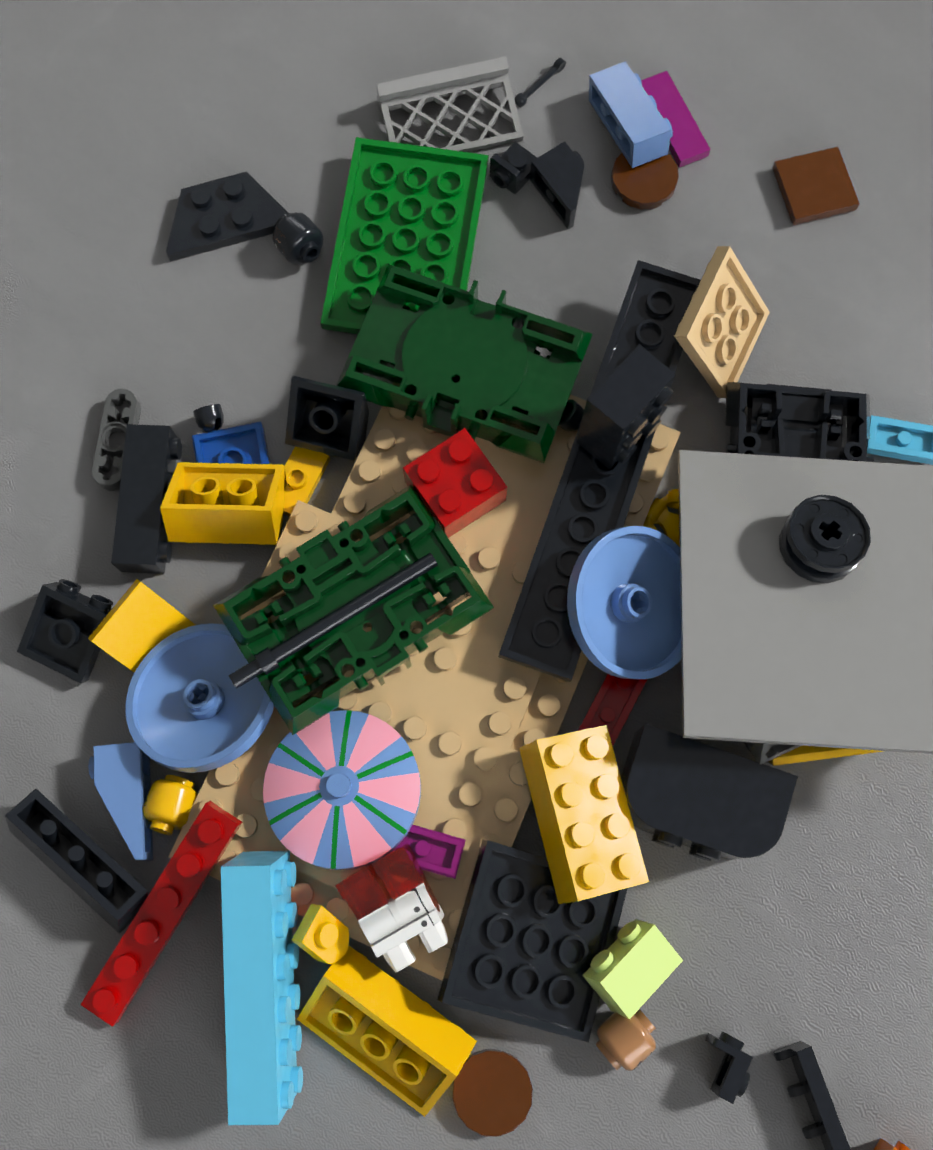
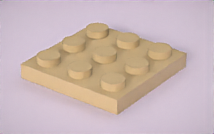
M717 246L674 335L718 398H726L727 382H738L770 313L730 246Z

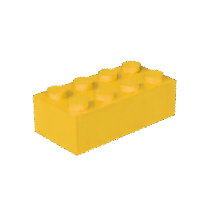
M607 725L538 739L520 747L519 750L558 904L577 902L649 882Z

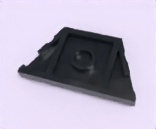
M247 171L181 189L166 248L167 256L170 262L273 234L277 220L283 215L288 214V212Z

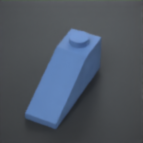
M135 742L93 746L94 756L90 757L88 768L91 779H94V785L134 859L139 861L153 860L152 829H150L152 822L147 820L143 814V806L151 788L150 757Z

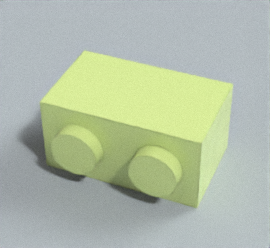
M637 919L627 923L620 929L617 940L607 950L601 951L592 959L591 967L583 975L611 1011L628 1019L640 1009L683 961L654 924Z

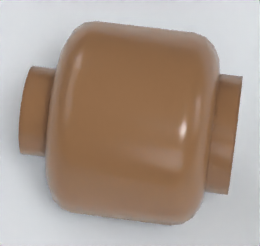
M640 1009L630 1019L614 1012L598 1027L597 1036L599 1041L596 1043V1046L616 1070L623 1067L625 1070L632 1071L656 1049V1042L651 1035L656 1028Z

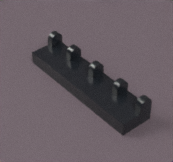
M799 1041L775 1050L773 1053L776 1061L791 1057L800 1082L787 1087V1091L790 1097L805 1095L815 1121L814 1124L802 1128L805 1138L811 1139L820 1136L825 1150H851L812 1046Z

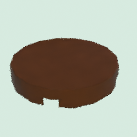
M621 153L616 158L611 173L612 189L617 195L618 193L623 198L622 202L628 206L641 210L657 208L662 205V202L668 198L670 199L674 194L679 178L677 164L670 154L632 168L623 153Z
M485 1049L472 1054L464 1063L454 1080L453 1101L457 1115L469 1129L483 1136L498 1137L514 1131L526 1119L532 1105L533 1088L527 1069L517 1057L497 1049Z

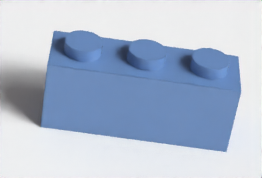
M626 61L589 75V102L630 166L634 168L668 155L670 138L673 136L672 126L667 118L662 117L657 109L655 99L652 95L648 96L642 87L639 75L632 72Z

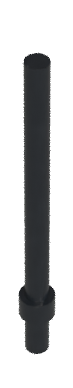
M428 553L273 649L269 650L268 647L254 655L256 659L228 675L237 689L262 673L268 675L280 667L278 663L438 566L435 558L431 553Z

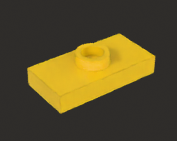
M294 447L284 466L283 514L290 517L298 500L308 504L331 460L329 455Z

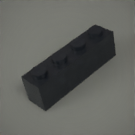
M127 424L111 561L121 572L165 574V565L171 561L172 545L171 542H168L160 507L175 471L176 460L181 459L182 442L170 426Z
M38 789L33 790L5 815L10 832L119 934L133 921L146 900L148 891Z

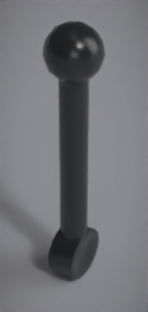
M561 57L558 58L553 67L524 93H519L515 96V104L519 107L524 106L527 103L528 97L556 72L560 73L564 69L566 61Z

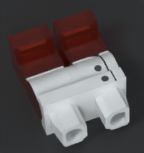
M408 843L335 885L342 899H346L357 918L365 937L372 945L371 948L376 957L378 958L383 955L395 973L415 962L416 958L407 943V940L419 934L428 953L448 943L449 939L442 923L445 914L438 904Z

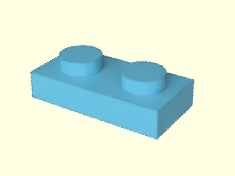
M871 415L870 439H867V454L933 465V426Z

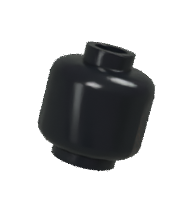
M295 212L285 214L277 220L272 240L275 247L289 262L294 265H302L313 262L318 258L323 247L324 237L321 230L308 216Z

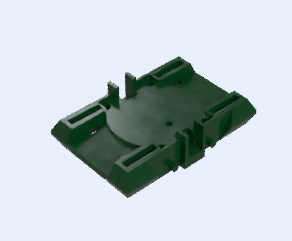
M388 264L336 386L364 392L366 400L374 404L405 411L404 417L408 420H413L415 415L422 417L424 428L450 437L466 428L474 441L478 437L490 441L496 447L544 463L593 334L506 305L507 291L502 290L496 306L478 300V281L476 280L473 281L468 292ZM406 302L415 303L420 307L416 312L410 311L411 309L406 305ZM537 347L545 348L552 353L545 358L540 356ZM390 363L394 368L388 367L387 364ZM363 373L383 377L394 383H400V387L369 377ZM521 409L525 411L527 415L517 412V410ZM497 417L505 422L517 424L521 428L534 432L537 435L497 422L493 418Z
M412 484L370 509L364 518L349 526L347 521L340 523L338 528L341 532L332 537L329 531L325 530L296 548L300 557L292 562L288 557L281 559L279 564L282 568L269 576L255 579L213 605L245 659L250 663L256 659L254 655L267 647L269 650L273 649L428 553H431L435 558L438 566L281 661L278 663L280 666L278 669L268 675L262 673L257 676L292 735H295L339 706V699L357 687L360 691L368 687L367 681L373 677H376L382 686L385 684L383 676L403 663L407 669L410 668L411 661L409 655L416 650L419 653L425 651L428 648L427 643L444 632L453 635L494 609V606ZM409 513L411 515L396 525L395 528L371 542L370 536ZM401 536L407 538L399 545L395 544L397 542L396 539ZM282 590L286 593V595L270 603L265 608L254 612L242 620L240 619L241 615ZM440 592L442 597H446L442 602L432 607L436 602L433 595ZM465 598L467 599L466 601H464L463 603L459 604L454 608L453 614L451 616L444 614L427 625V622H429L433 618L437 617L438 615L445 612L446 610L456 605L460 601L464 600ZM271 616H278V619L274 622L267 623L268 618ZM367 627L372 628V630L369 632L365 631ZM415 628L422 629L418 634L412 633V630ZM348 670L354 671V674L352 676H344V674ZM311 673L313 678L319 677L312 684L304 687L307 683L304 679L305 675ZM338 678L340 679L333 685L323 690L322 698L312 697L295 708V705L299 704L300 702L310 697L314 693L318 692L319 690L329 685L333 681L337 680Z

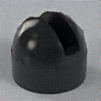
M569 399L559 426L567 431H577L584 413L582 406L573 399Z
M220 404L204 406L193 411L197 425L204 432L219 430L224 423V414Z

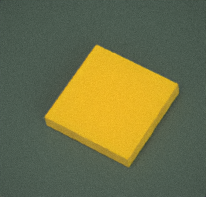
M136 579L88 639L135 673L145 656L157 644L173 633L196 624Z

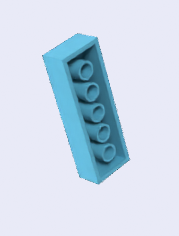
M289 850L242 852L221 866L228 1125H279L286 1111L292 1108L293 1100L297 1093L301 1092L303 1086V1069L301 1066H297L296 1051H299L301 1048L302 1031L300 1025H295V1010H298L300 1005L299 984H294V969L298 967L299 947L292 941V928L296 927L298 920L296 902H291V887H294L296 883L295 862H290Z

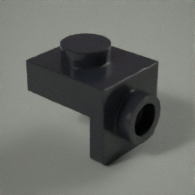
M722 1031L720 1037L717 1038L708 1033L705 1041L726 1052L710 1090L718 1097L734 1104L736 1096L741 1097L747 1089L750 1080V1074L747 1073L753 1057L742 1051L744 1042Z

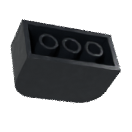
M644 724L634 733L621 775L634 826L642 831L653 834L652 841L670 848L685 845L690 847V855L707 861H719L720 858H752L772 849L782 835L798 779L796 775L764 764L759 765L756 761L689 738H683V736L648 724Z

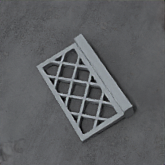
M506 56L377 83V99L380 111L382 112L388 141L400 143L405 136L419 146L436 148L428 143L436 129L451 138L446 147L440 148L447 150L473 152L523 141L524 136L508 76L509 66ZM503 86L505 98L500 106L485 98L489 89ZM466 94L475 100L468 113L453 105L457 96ZM434 101L443 107L436 120L421 112L425 103ZM479 104L495 112L488 125L472 116ZM506 105L508 106L509 112L504 109ZM402 108L409 112L411 116L404 127L391 120L389 111ZM448 110L463 119L456 132L441 124ZM499 116L512 123L514 132L502 135L492 129ZM416 117L431 126L424 139L408 131ZM467 123L483 131L478 140L470 142L460 136ZM394 130L399 133L396 138H395Z

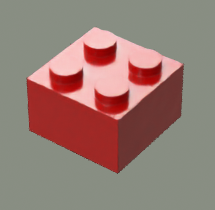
M466 428L403 467L405 483L407 486L412 484L448 538L506 501L507 485Z

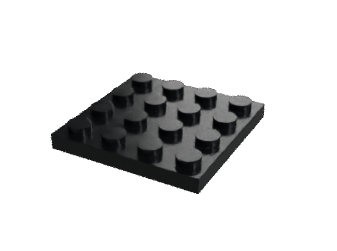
M482 839L437 1000L448 1005L589 1043L600 996L583 975L591 967L592 959L601 951L607 950L614 943L628 888L577 902L558 904L547 858Z

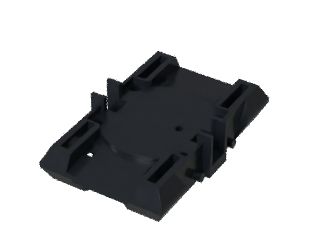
M727 382L725 426H731L730 444L726 446V453L874 462V457L867 456V439H870L869 394L787 385ZM746 407H748V417L743 413ZM843 416H847V444L845 447H842ZM758 417H767V420H760L759 428L757 429Z

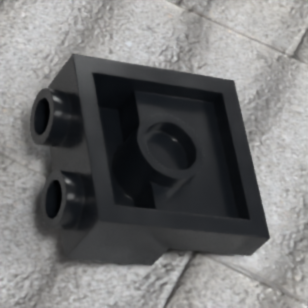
M60 579L59 582L44 584L37 597L17 652L79 683H84L89 680L101 649L88 638L112 610L113 602L100 595H92L89 598L79 593L80 585L69 580Z

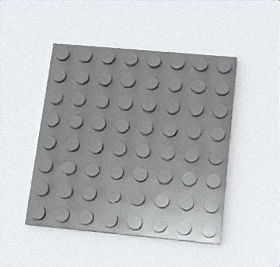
M679 450L683 738L933 754V466ZM817 495L837 496L852 503L864 515L870 527L871 543L865 557L846 577L831 583L811 582L797 575L785 563L779 550V535L794 508L806 498Z

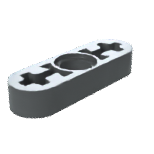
M127 389L114 390L105 400L94 456L93 478L102 488L108 491L120 489L125 446L124 442L120 447H109L108 439L115 432L126 434L127 425L121 423L120 418L126 424L136 425L139 424L141 405L134 394ZM123 401H127L130 408H124L121 417L116 406H122ZM108 455L114 457L113 467L118 471V474L111 475L110 480L103 475L104 472L111 470L112 460Z

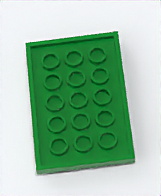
M356 137L320 323L322 329L358 334L388 264L465 291L468 290L489 155ZM406 302V305L411 309L410 311L416 312L420 307L415 303Z

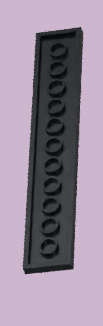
M640 260L637 261L591 394L639 344L675 373L683 348L674 335L686 313L694 292L698 288L700 279ZM578 428L499 652V658L568 682L572 681L582 650L573 635L568 617L567 593L570 576L578 557L592 540L604 532L624 526L655 431L648 438L642 435L635 444L637 449L624 464L617 461L609 470L576 442L579 432Z

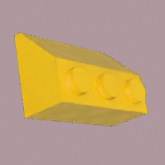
M178 462L160 507L168 542L277 545L283 523L284 465Z

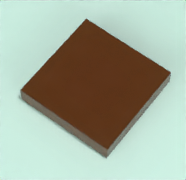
M838 147L778 160L773 164L772 169L792 225L855 211L860 205Z

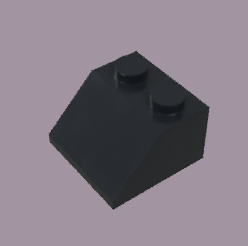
M293 376L291 378L285 444L354 461L366 438L369 408L365 393Z

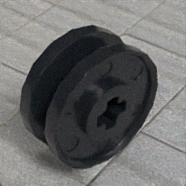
M817 495L802 501L794 508L779 535V550L785 563L797 575L811 582L831 583L846 577L865 557L871 543L870 527L864 515L852 503L830 495Z

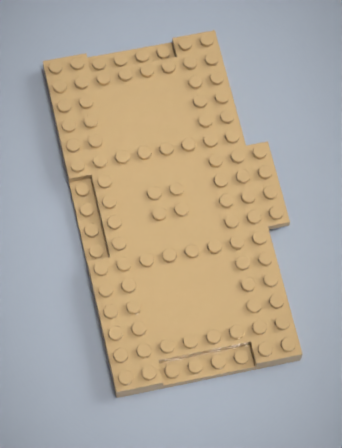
M393 382L392 385L400 387V383ZM570 394L569 399H573L585 409L586 400ZM382 406L332 513L298 500L261 577L269 576L282 568L279 564L281 559L288 557L292 562L300 557L296 548L325 530H328L332 537L341 532L338 528L340 523L347 521L349 526L364 518L370 509L408 487L404 480L403 467L444 442L450 436L424 428L422 417L415 415L413 420H408L404 417L405 411ZM521 409L517 410V412L527 415L525 411ZM497 417L493 418L497 422L537 435L534 432L521 428L517 424L505 422ZM662 424L657 427L623 527L643 526L680 436V431ZM560 426L556 430L544 463L496 447L490 441L478 437L475 439L476 444L507 485L506 501L449 537V540L494 606V609L453 635L444 632L427 643L428 648L425 651L419 653L416 650L409 655L411 661L410 668L407 669L403 663L383 676L385 684L382 686L376 677H373L367 681L369 686L360 691L357 687L340 698L339 706L333 710H351L370 714L389 724L406 741L417 762L421 779L420 806L413 825L466 840L456 879L384 858L357 869H325L310 864L290 852V862H295L296 883L294 887H291V902H296L298 915L304 917L311 904L321 905L348 927L349 938L369 947L372 945L365 937L358 920L388 904L387 901L394 896L398 898L424 883L434 906L439 904L445 914L442 923L449 940L447 944L431 953H428L419 934L407 940L416 958L415 962L409 966L442 981L482 839L512 847L532 799L519 748L535 740L558 734L588 660L583 651H581L572 681L568 682L498 657L577 431H567ZM409 513L370 536L371 542L395 528L396 525L411 515ZM401 536L396 539L397 542L395 544L399 545L407 538ZM282 590L243 614L241 620L265 608L270 603L286 595V593ZM440 592L433 595L436 602L432 607L442 602L446 597H442ZM465 598L464 600L452 606L445 612L433 618L432 620L427 622V625L444 614L451 616L453 614L454 608L459 604L463 603L464 601H466L467 599ZM271 616L268 618L267 623L274 622L278 619V616ZM367 627V628L365 629L366 632H369V631L372 630L371 627ZM415 628L412 630V633L418 634L422 629ZM348 670L344 676L350 677L354 674V671ZM311 673L305 675L304 679L307 683L304 687L312 684L319 677L313 678ZM338 678L337 680L325 686L324 688L314 693L310 697L306 698L299 704L295 705V708L312 697L322 698L323 690L333 685L340 679ZM275 706L263 733L245 753L222 767L209 770L190 810L188 821L182 827L168 858H172L203 806L209 801H212L243 822L211 872V877L221 881V866L242 852L288 850L273 832L266 816L263 801V784L268 763L279 743L290 732Z

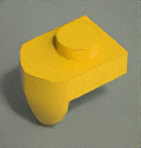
M311 904L292 941L318 962L333 964L347 953L349 929L323 906Z

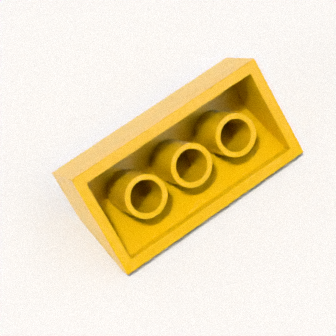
M349 945L347 953L340 960L333 963L323 975L297 1017L299 1022L424 1117L458 1076L477 1042L460 1026L452 1023L432 1008L429 1003L420 999L401 985L397 979L389 976L369 961L366 956L357 952Z

